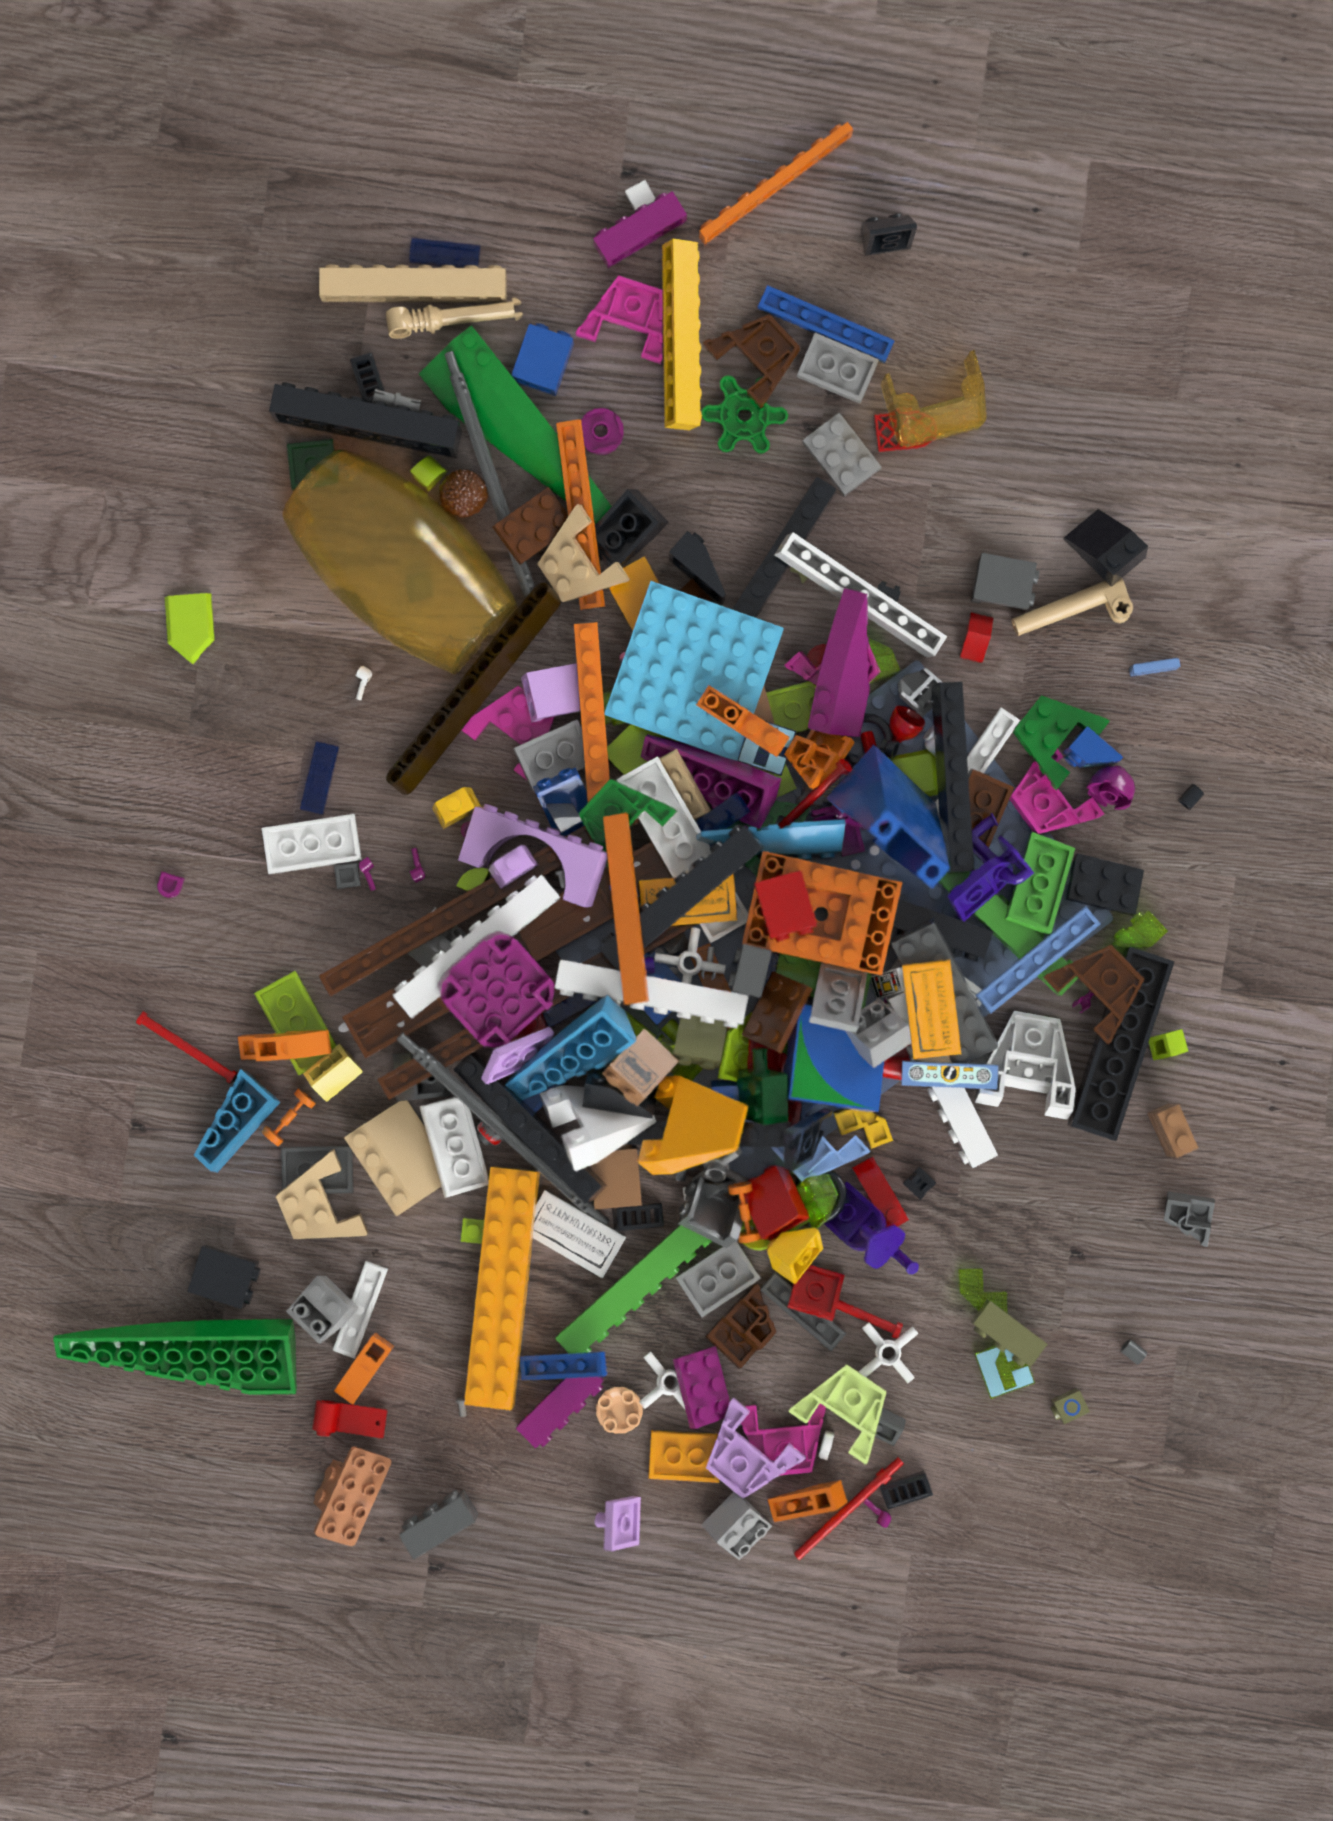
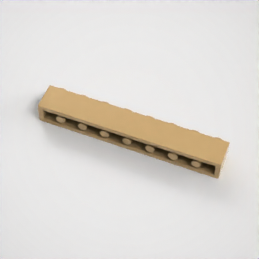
M326 265V268H320L319 296L322 302H507L506 269L498 265H490L488 268H478L475 265H467L465 268H455L452 265H443L441 268H432L430 265H420L418 268H409L407 265H396L395 268H386L384 265H373L372 268H363L361 265H350L349 268H340L338 265Z

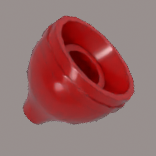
M901 705L895 707L889 720L893 740L899 741V744L905 740L917 737L926 724L923 717L916 711Z

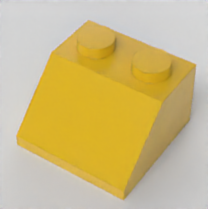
M808 1228L781 1233L778 1238H774L769 1243L767 1253L772 1269L796 1284L824 1248L819 1230Z

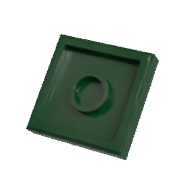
M333 439L287 444L292 491L338 486Z

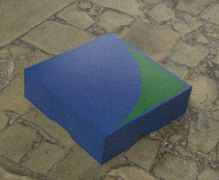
M805 1005L787 1040L788 1054L783 1073L787 1074L788 1101L826 1104L837 1108L863 1112H879L884 1061L873 1068L859 1055L845 1030L810 1023L812 1006Z

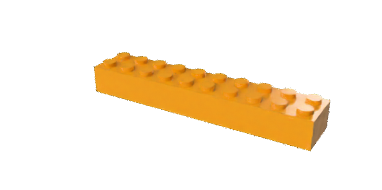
M498 1166L490 1167L464 1405L512 1410L515 1407L533 1244V1229L539 1189V1171Z

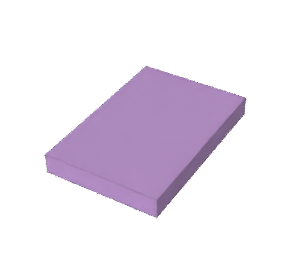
M547 1027L494 1049L481 1079L485 1084H489L517 1072L552 1039L554 1035L553 1030Z

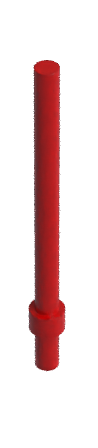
M897 1457L885 1469L881 1468L876 1473V1477L794 1552V1555L801 1560L882 1484H887L892 1479L891 1476L904 1465L903 1461Z

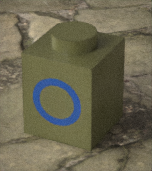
M1077 1388L1051 1399L1053 1406L1050 1407L1054 1418L1056 1420L1060 1419L1063 1424L1090 1413L1080 1390Z

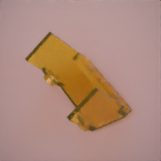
M975 350L970 351L964 360L968 376L961 384L963 396L919 408L918 401L912 394L903 393L896 395L890 373L885 374L880 385L896 439L901 446L912 447L975 430L984 424L987 418L985 384Z

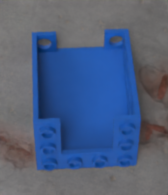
M873 745L826 799L843 814L845 812L876 837L873 842L888 856L929 887L933 888L950 869L937 805ZM888 821L889 823L879 833L878 827L880 823Z

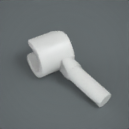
M361 666L356 673V676L361 679L356 696L358 700L362 699L365 686L372 677V671L365 666Z
M708 947L707 962L713 963L714 947ZM701 970V975L704 979L705 971ZM713 972L712 980L715 978L716 973Z

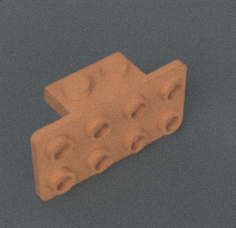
M352 1447L344 1464L340 1461L332 1460L330 1466L325 1471V1478L321 1487L316 1491L313 1502L322 1511L314 1529L316 1536L348 1546L356 1544L390 1468L391 1460L388 1457L358 1447Z

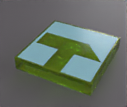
M993 1346L974 1353L990 1399L1035 1383L1030 1367L1026 1363L1022 1367L1011 1359L1014 1354L1007 1349L1003 1353Z

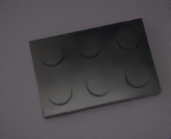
M1077 853L1074 856L1066 900L1134 916L1136 915L1144 870Z

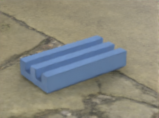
M1172 658L1133 664L1129 668L1130 677L1177 670L1180 667V660Z

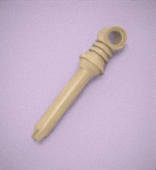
M512 298L510 302L442 310L429 304L426 308H423V311L417 309L418 312H415V309H412L411 313H409L407 308L394 307L386 312L388 333L391 338L402 339L410 336L412 330L418 333L419 329L420 332L426 329V332L429 331L435 334L436 330H440L442 326L506 318H515V321H518L523 316V312L515 313L514 305H521V301Z

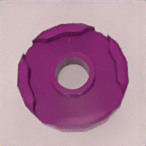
M595 408L587 412L581 419L584 446L590 453L606 455L615 451L622 443L624 428L620 417L616 413L606 408ZM605 426L608 430L607 434L604 437L596 436L594 433L596 427Z

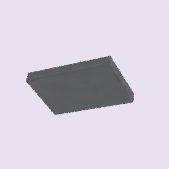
M350 1146L281 1147L282 1189L334 1149L342 1170L320 1178L326 1194L354 1193L352 1149Z

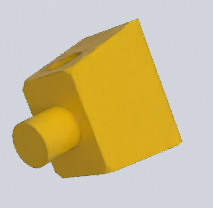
M463 787L435 802L432 809L442 828L445 829L473 814L474 808L481 807L472 788Z

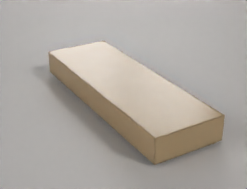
M676 749L660 757L659 760L693 819L695 820L710 812L711 810L678 750Z

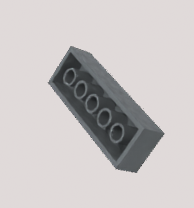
M932 918L891 938V944L902 965L950 960L961 1054L949 1055L952 1063H968L997 1049L998 1042L935 919Z

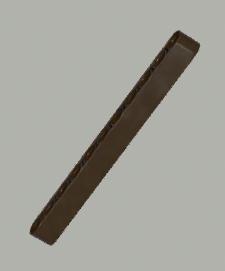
M539 583L533 588L389 770L386 781L402 795H408L415 790L559 608L561 600L547 583Z

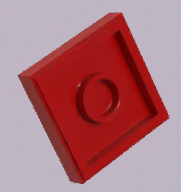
M810 1265L796 1284L793 1283L787 1308L833 1321L845 1275Z

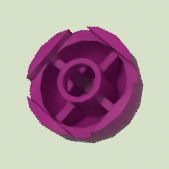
M1121 766L1102 767L1092 775L1087 789H1089L1087 794L1090 798L1093 797L1096 803L1101 806L1107 807L1108 803L1115 805V810H1123L1131 805L1135 793V782L1131 775Z

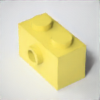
M338 1044L331 1050L332 1053L326 1054L303 1073L311 1087L326 1102L363 1072L356 1060L341 1044Z

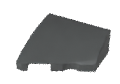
M1167 1191L1164 1221L1172 1226L1179 1227L1182 1233L1187 1236L1190 1234L1199 1240L1202 1246L1208 1247L1215 1199Z

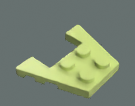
M845 1365L795 1404L789 1412L807 1424L821 1403L861 1431L848 1453L864 1464H867L887 1391L849 1365Z

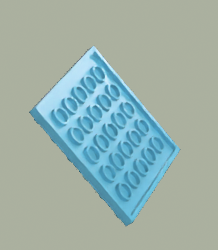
M650 581L609 698L605 715L725 758L738 760L745 737L696 706L709 685L754 714L784 628Z

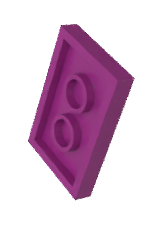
M716 1346L673 1359L690 1429H697L724 1419L730 1399Z

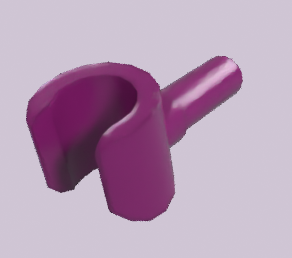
M413 848L411 850L416 868L409 872L412 879L417 883L425 878V872L421 867L417 848Z
M366 857L360 861L359 868L366 877L370 891H373L376 888L369 870L375 866L369 857Z
M1089 990L1085 996L1075 1000L1072 1003V1007L1080 1003L1082 1010L1079 1013H1083L1090 1008V999L1094 994Z
M866 1499L863 1503L875 1514L879 1515L876 1523L887 1528L891 1522V1515L877 1508L870 1500Z

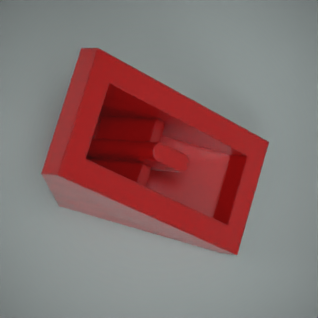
M970 613L960 658L983 663L991 638L994 618Z

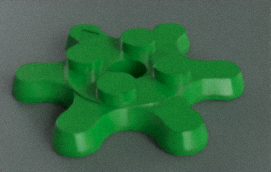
M724 376L720 381V388L725 395L724 401L720 405H706L701 412L703 420L706 422H718L723 426V435L718 440V447L722 452H731L738 441L748 440L755 452L759 454L766 453L770 448V442L766 438L765 429L770 424L780 425L785 423L788 419L787 410L783 407H771L767 402L760 408L747 394L748 389L740 388L734 377ZM741 410H748L751 413V418L748 421L743 422L739 419L738 413Z

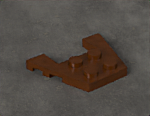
M770 314L744 324L740 329L724 332L720 337L713 340L707 339L703 342L704 348L716 361L736 346L764 376L747 390V394L760 408L765 405L800 351V346Z
M1112 945L1048 973L1043 977L1057 993L1073 978L1077 977L1099 999L1110 1013L1093 1030L1107 1045L1112 1041L1114 1034L1144 981V978Z

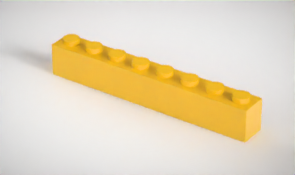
M671 239L662 245L665 428L689 431L700 426L702 419L700 411V398L702 394L700 388L701 366L699 365V353L701 350L699 330L701 324L699 320L700 298L698 296V285L700 282L698 261L700 255L698 242Z

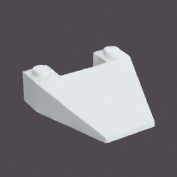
M1014 1011L998 1041V1048L993 1050L987 1064H991L994 1058L996 1065H998L997 1089L977 1088L975 1103L998 1107L1003 1098L1004 1086L1047 1094L1045 1116L1068 1120L1074 1108L1076 1087L1061 1020Z
M560 1085L540 1093L545 1114L553 1128L577 1119L581 1127L562 1135L567 1156L575 1171L600 1161L656 1123L654 1115L653 1119L584 1108L582 1104L585 1087Z

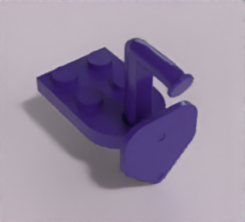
M993 813L972 829L973 854L984 864L979 869L973 870L968 878L960 885H956L947 896L956 914L963 922L997 894L1006 883L1021 884L1034 874L1017 850L1004 837L999 836L997 838L1004 851L1000 856L994 854L979 839L989 828L994 825L998 826ZM1014 864L1021 870L1016 875L1012 872V865Z
M846 1181L847 1196L844 1208L837 1217L823 1224L853 1250L865 1251L864 1261L872 1268L882 1267L892 1256L906 1269L908 1274H915L919 1269L918 1263L912 1261L899 1249V1246L905 1239V1232L896 1225L886 1227L883 1213ZM837 1193L820 1213H825L834 1206Z

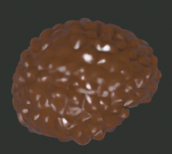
M455 470L447 475L442 484L439 485L442 506L450 514L460 518L470 517L475 513H479L489 498L484 480L470 470Z

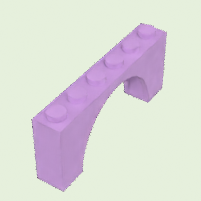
M484 804V807L474 808L459 855V861L478 868H487L495 852L505 842L521 835L537 837L550 845L561 860L565 873V893L563 899L582 907H592L608 859L607 852L602 850L603 846L592 842L589 845L581 843L582 838L568 834V837L560 835V830L552 827H547V829L540 828V823L526 819L525 822L518 820L519 816L511 812L499 813L497 812L498 808L492 805Z

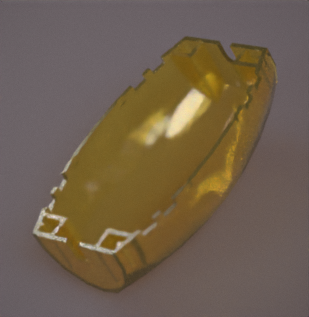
M345 449L335 450L321 460L304 477L285 504L282 517L290 534L310 566L330 591L356 617L377 634L408 652V654L430 665L456 675L481 648L482 640L489 633L492 635L518 607L509 587L492 560L471 534L443 506L399 474L368 458Z

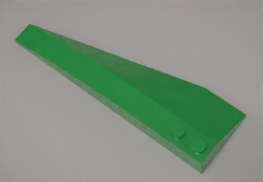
M471 325L454 338L419 373V376L445 409L465 424L450 380L451 373L444 355L447 352L453 351L460 373L464 375L485 440L499 449L501 453L527 473L538 479L544 486L549 487L562 500L566 501L557 433ZM588 475L594 524L596 525L612 506Z
M293 1319L197 1320L149 1323L54 1335L53 1337L56 1356L61 1359L82 1363L93 1361L99 1363L100 1366L108 1368L110 1365L124 1367L123 1370L133 1372L135 1369L145 1371V1375L181 1382L187 1379L202 1386H206V1383L220 1386V1389L228 1391L230 1388L241 1390V1393L249 1395L296 1394L297 1392L296 1338Z

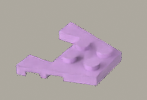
M733 1397L706 1469L743 1499L796 1464L804 1461L806 1456L788 1443L775 1461L770 1460L736 1431V1428L749 1414L750 1410Z

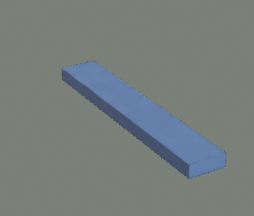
M1084 906L975 996L991 1014L1101 925L1100 922Z

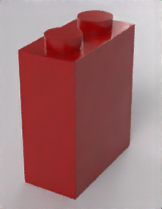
M801 870L754 884L770 940L775 938L777 943L790 939L789 934L798 932L799 936L813 932L812 928L816 927L817 923Z
M772 1165L766 1168L759 1177L748 1180L752 1184V1191L744 1193L745 1203H748L750 1215L761 1239L772 1241L774 1238H778L781 1233L790 1231L810 1218L788 1169Z

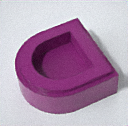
M161 871L157 883L158 892L167 898L176 897L181 892L185 879Z

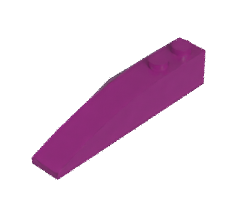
M847 588L843 590L824 652L808 729L832 735L860 737L870 692V683H868L869 661L867 657V647H869V637H867V593Z
M648 734L645 736L640 757L648 762L657 756L660 758L677 749L704 799L712 804L713 809L758 829L762 827L776 801L781 778L740 761L725 758L688 744Z

